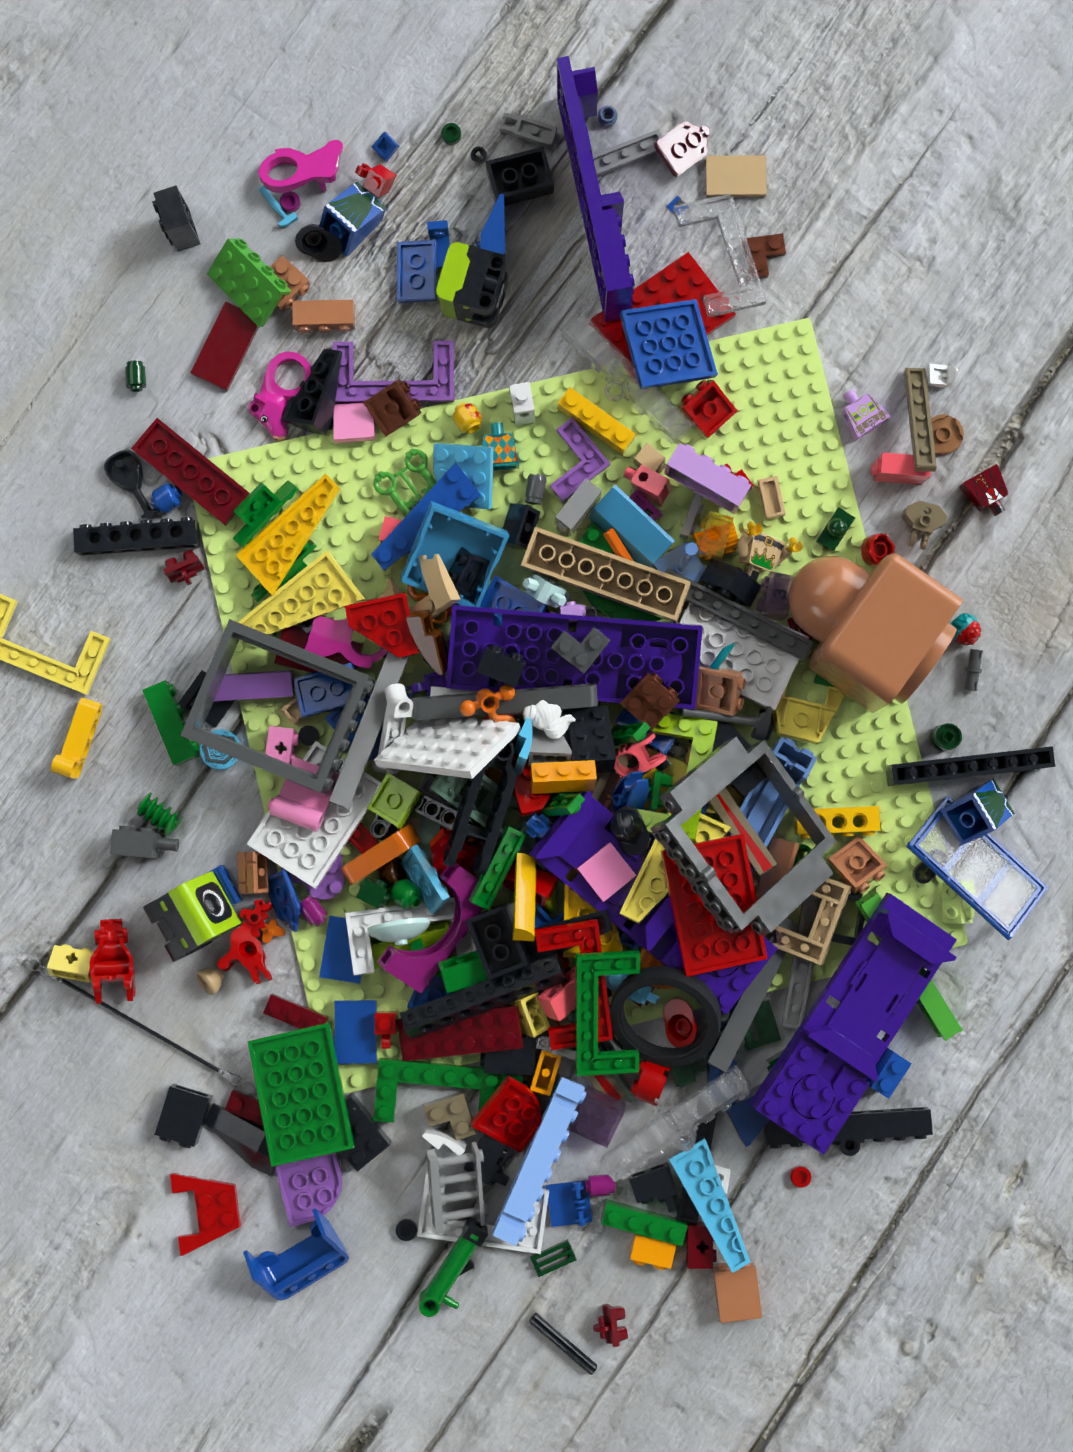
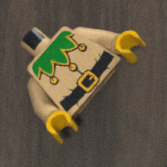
M753 521L748 522V529L744 530L743 535L737 542L739 562L749 566L747 574L755 581H757L760 571L772 572L773 569L792 554V551L800 552L803 548L801 541L797 543L794 537L789 539V546H786L785 542L761 533L763 530L760 523H757L755 526Z

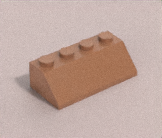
M775 837L771 838L766 848L776 861L777 866L760 877L758 875L757 880L754 879L756 900L793 867L799 847L798 843Z

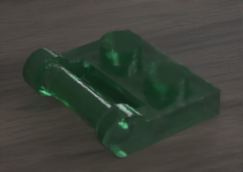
M769 999L764 1000L753 1019L759 1039L753 1040L749 1028L744 1037L745 1050H751L781 1040Z

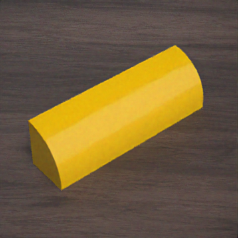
M517 853L515 863L513 940L534 941L536 860L527 854Z

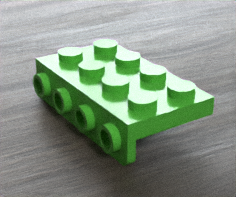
M227 239L207 275L258 327H264L282 296L289 295L291 290L287 287V283L274 274V270L270 266L265 265L261 261V257L253 252L243 239Z

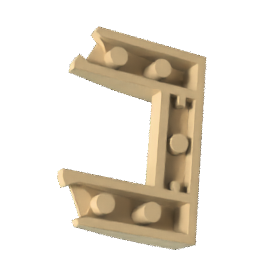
M434 554L433 559H427L426 555H420L418 559L429 595L412 606L410 614L414 611L430 610L431 618L434 619L461 599L440 555ZM394 578L388 579V587L384 593H381L380 598L400 594Z
M828 878L811 894L822 898L809 937L777 926L774 929L776 930L777 943L772 944L780 950L816 964L824 965L832 936L852 886Z

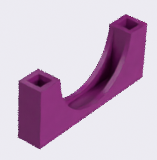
M456 862L454 864L455 867L447 866L440 875L450 887L455 901L454 918L445 935L435 944L421 950L406 951L389 945L377 961L384 970L419 993H422L430 985L436 972L440 971L438 962L446 960L455 951L456 945L461 938L465 937L468 933V926L465 920L480 914L483 910V907L469 901L479 878Z

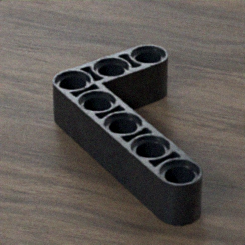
M422 794L420 796V804L417 807L414 806L413 811L452 830L454 822L450 824L449 819L453 815L456 818L457 811ZM437 806V813L432 815L433 809ZM376 814L371 824L370 832L373 837L385 840L396 833L398 827ZM471 818L469 819L468 824L481 828L480 823ZM385 826V832L380 835L381 828ZM466 835L467 838L476 839V837Z

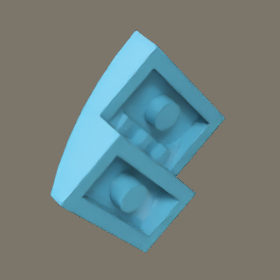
M526 718L514 748V752L519 754L514 770L520 776L525 767L532 743V723L529 718Z

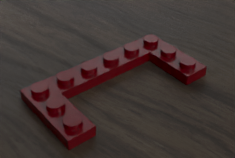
M273 993L270 995L263 1014L299 1029L326 1024L329 1018L326 1015ZM235 1089L232 1090L224 1110L263 1126L259 1099Z

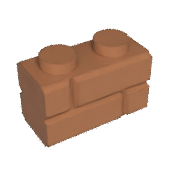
M238 852L237 885L239 894L269 892L268 858L259 852Z

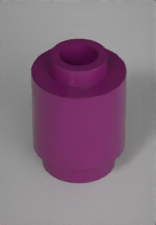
M310 895L300 902V913L310 926L315 924L317 927L326 920L324 916L327 912L316 898L313 899Z
M609 1174L588 1176V1180H585V1192L589 1193L590 1197L610 1196V1193H615L614 1176H609Z

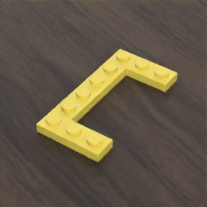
M0 594V660L88 695L111 639L90 631L75 668L2 639L18 601Z

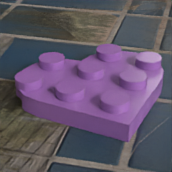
M341 853L317 889L288 871L292 882L304 883L310 895L318 899L336 897L345 885V875L341 870V867L344 866Z

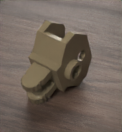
M918 501L908 505L903 510L902 519L909 526L908 532H910L908 546L913 547L916 535L920 534L923 535L920 549H926L929 536L934 530L946 524L947 515L940 506Z

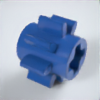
M534 814L525 824L528 828L526 833L533 839L536 836L541 839L551 828L547 824L550 820L543 814L540 816Z

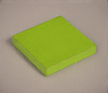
M387 773L367 809L402 829L422 793L392 774Z

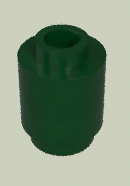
M128 361L125 367L126 388L132 392H141L143 388H146L145 366H143L142 361Z

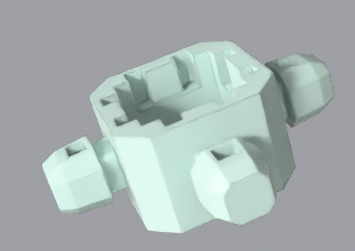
M535 573L523 582V587L526 589L525 592L546 605L558 608L559 606H564L570 598L566 588L540 574Z

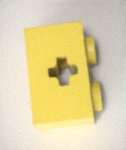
M54 945L47 966L50 976L91 983L89 962L94 952L87 948L79 950L69 945Z
M538 992L510 1003L511 1006L518 1005L522 1034L533 1038L550 1027L538 999Z

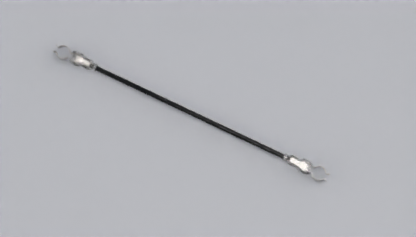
M33 958L38 961L41 969H37L41 976L63 983L95 1002L93 995L68 982L65 978L50 976L47 969L48 965H41V961L38 958ZM25 963L29 970L36 971L30 967V963ZM105 1002L99 1003L101 1006L218 1072L217 1074L227 1080L230 1085L241 1087L243 1093H251L253 1095V1091L245 1092L242 1085H240L241 1082H249L252 1085V1089H256L251 1081H243L240 1075L231 1073L228 1070L219 1069Z

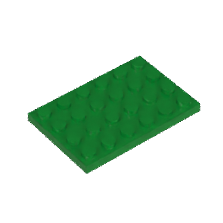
M330 1023L247 1041L271 1167L355 1148Z

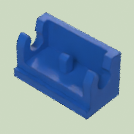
M220 865L211 870L215 874L232 907L242 902L243 899L225 866Z

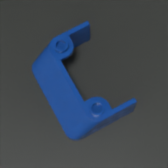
M316 1208L312 1210L315 1221L310 1226L312 1235L279 1255L274 1252L265 1251L257 1258L247 1250L243 1252L252 1280L276 1300L281 1301L290 1298L344 1265L349 1259L347 1251L331 1223Z

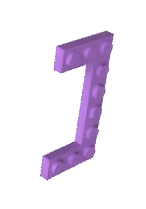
M433 341L434 380L406 381L411 389L409 394L419 402H454V341ZM333 342V350L342 352L335 403H362L395 382L354 381V343Z

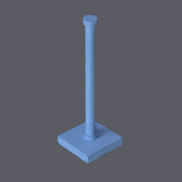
M687 541L658 559L653 565L656 570L666 572L668 568L696 583L701 581L700 578L706 569L696 555L698 546L693 542L688 543Z

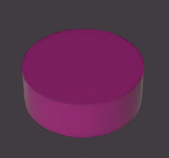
M289 191L283 193L280 197V205L285 212L293 213L300 208L301 202L295 192Z

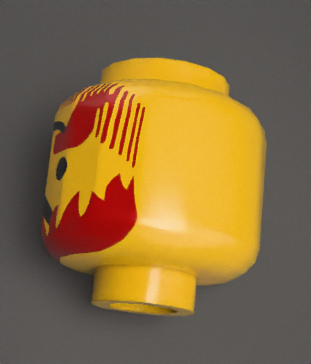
M461 403L455 407L452 418L461 432L472 434L480 429L482 416L474 404Z

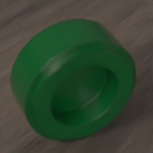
M455 123L444 125L441 131L443 141L448 145L457 144L461 140L460 127Z

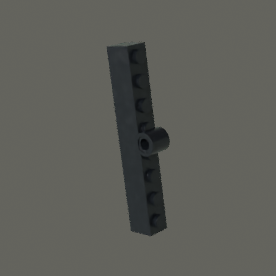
M928 1107L852 1111L831 1144L837 1145L843 1154L854 1156L859 1152L860 1143H864L865 1139H873L874 1142H883L885 1138L901 1141L906 1140V1137L914 1136V1139H926L927 1135H933L931 1110ZM769 1120L763 1128L764 1143L769 1148H782V1145L790 1144V1147H802L803 1143H805L772 1120ZM851 1140V1146L845 1147V1142Z

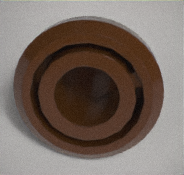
M398 857L384 864L383 868L379 870L380 879L391 885H394L399 880L406 879V872Z

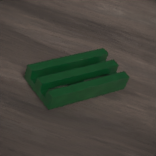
M568 1239L541 1251V1254L530 1256L538 1277L577 1260ZM567 1247V1250L537 1263V1259ZM570 1254V1257L563 1259L555 1264H552L544 1269H540V1267Z

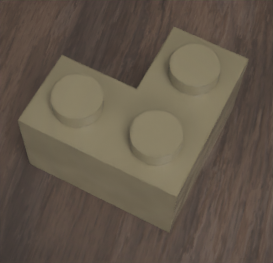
M465 1091L425 1103L424 1110L430 1127L450 1121L456 1140L476 1134V1129L471 1126L473 1116Z

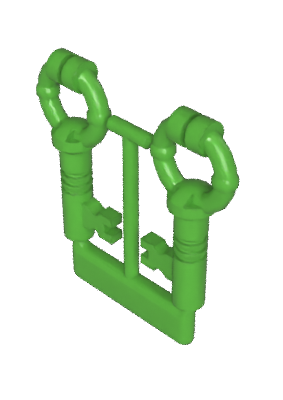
M412 448L405 453L404 461L406 467L395 473V476L389 472L382 471L374 476L373 485L375 491L381 495L390 496L404 517L410 512L411 506L416 505L417 502H413V497L409 499V502L404 503L396 492L397 481L395 477L401 475L419 501L422 497L403 472L409 469L412 472L420 473L429 485L427 489L421 490L422 493L425 492L427 494L437 483L427 469L428 458L426 453L419 449ZM418 454L423 459V463L416 468L410 464L409 460L413 458L412 456L415 457ZM388 477L392 482V486L382 490L378 482Z

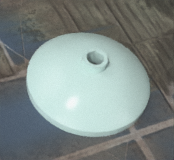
M412 918L373 925L367 928L369 935L382 942H395V946H403L408 944L407 940L422 934L429 927L430 919Z

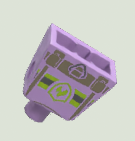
M851 389L843 395L848 406L843 409L842 416L854 441L868 434L890 418V415L869 393L859 398L855 391Z

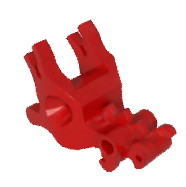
M260 899L254 901L256 905L254 910L242 909L240 911V917L245 921L231 933V948L217 963L220 969L229 971L235 962H241L249 970L253 983L256 982V985L260 984L258 969L268 981L273 980L265 965L266 955L262 943L256 939V937L260 936L259 929L267 928L264 920L269 918L267 912L273 906L271 902L266 904Z
M122 918L100 920V930H94L95 944L98 947L92 954L89 962L96 1004L102 1003L101 983L124 981V989L127 990V1001H133L136 993V980L133 957L124 945L128 943L127 928H123Z

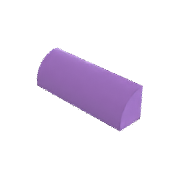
M294 670L225 674L214 701L291 697L294 695Z

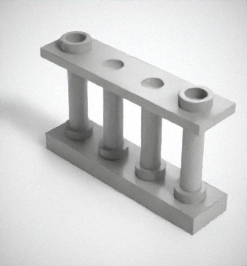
M472 1142V1153L446 1158L437 1157L435 1149L426 1150L431 1215L435 1233H444L443 1224H447V1221L478 1216L481 1226L485 1225V1216H488L486 1203L483 1201L481 1162H484L482 1149H478L476 1142ZM473 1162L474 1171L443 1177L439 1175V1170L442 1167ZM470 1180L475 1182V1189L445 1195L441 1193V1188H444V1185ZM476 1198V1207L447 1213L442 1211V1206H445V1203Z

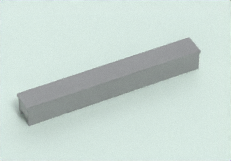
M388 651L329 801L331 803L342 806L347 810L350 809L384 723L387 706L384 690L388 685L399 684L409 656L398 658Z

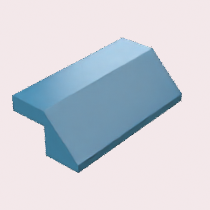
M617 485L610 489L588 516L604 532L613 528L634 562L651 568L675 541Z

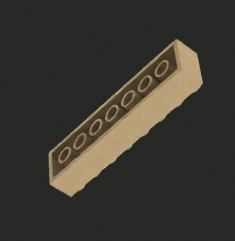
M538 527L534 528L521 563L522 568L527 571L540 574L673 623H677L691 586L690 581Z

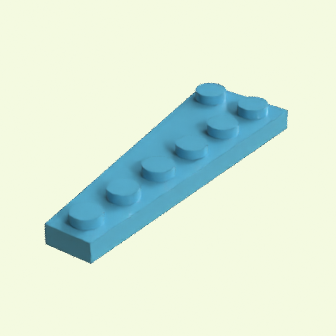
M702 1139L669 1158V1161L729 1269L734 1273L751 1262L722 1187L706 1140Z

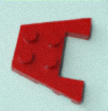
M179 1173L170 1174L172 1193L194 1191L199 1233L180 1235L178 1237L180 1256H184L241 1226L236 1184L212 1179H201L195 1176H185Z

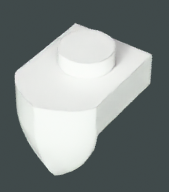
M928 364L926 366L927 386L948 387L956 379L958 369L953 365Z

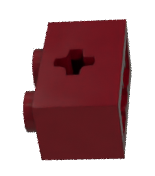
M686 1222L688 1225L686 1230V1264L688 1269H713V1262H717V1250L713 1249L714 1240L704 1222H697V1224ZM701 1241H704L705 1245H703V1249H699L698 1246L700 1245Z

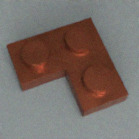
M783 233L743 239L748 280L768 277L767 258L786 254Z

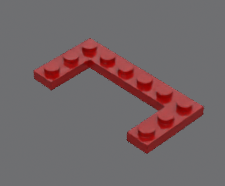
M597 919L535 929L538 952L578 945L580 953L602 952ZM605 975L598 976V1042L613 1040ZM576 1023L548 1028L551 1050L576 1046Z

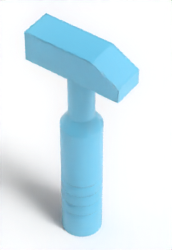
M264 185L259 188L260 193L275 212H278L283 218L278 223L280 228L288 227L298 220V216L294 212L289 216L285 214L279 202Z

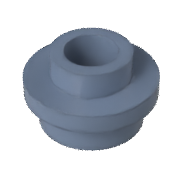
M604 106L599 110L598 120L602 125L612 126L616 123L618 113L615 108ZM605 115H610L611 118H610V119H605L604 116H605Z

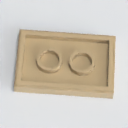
M766 155L706 156V197H766Z

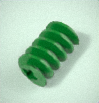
M150 792L140 802L137 815L140 817L145 815V821L151 820L152 826L158 824L157 829L159 831L165 829L164 834L168 836L179 826L183 817L177 819V811L171 815V807L164 810L165 802L157 805L159 798L156 797L151 800L152 793Z

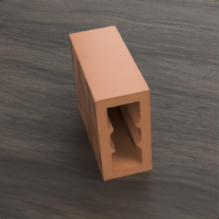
M754 1262L747 1264L734 1273L731 1272L727 1263H719L717 1267H713L720 1323L762 1318L757 1271Z

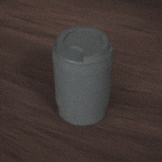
M532 473L528 475L525 493L526 503L541 505L546 486L545 475H533Z

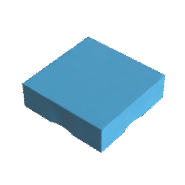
M430 501L400 575L401 582L428 592L418 557L426 555L427 559H433L434 554H439L447 571H449L460 548L463 547L469 552L490 561L473 596L469 597L458 593L461 600L456 602L463 606L480 607L489 586L491 573L499 562L509 534L507 530Z

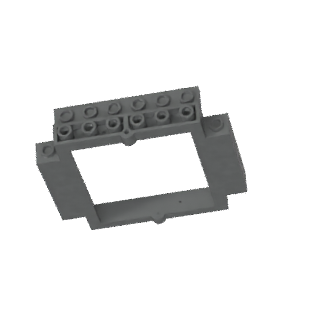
M737 737L725 741L660 796L664 807L672 815L654 824L650 829L654 833L655 839L662 844L668 857L677 865L681 875L687 879L692 890L700 897L704 907L713 915L717 925L724 932L729 931L731 934L742 931L750 923L751 928L759 936L771 933L833 874L822 855L837 841L805 798L803 789L795 784L765 740L752 745L748 750L743 747ZM756 761L816 846L743 913L717 878L715 869L707 864L681 825Z

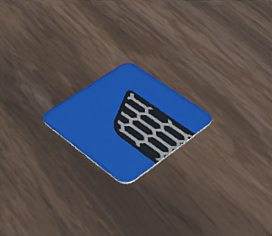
M676 196L667 205V208L679 217L688 208V205L679 196Z

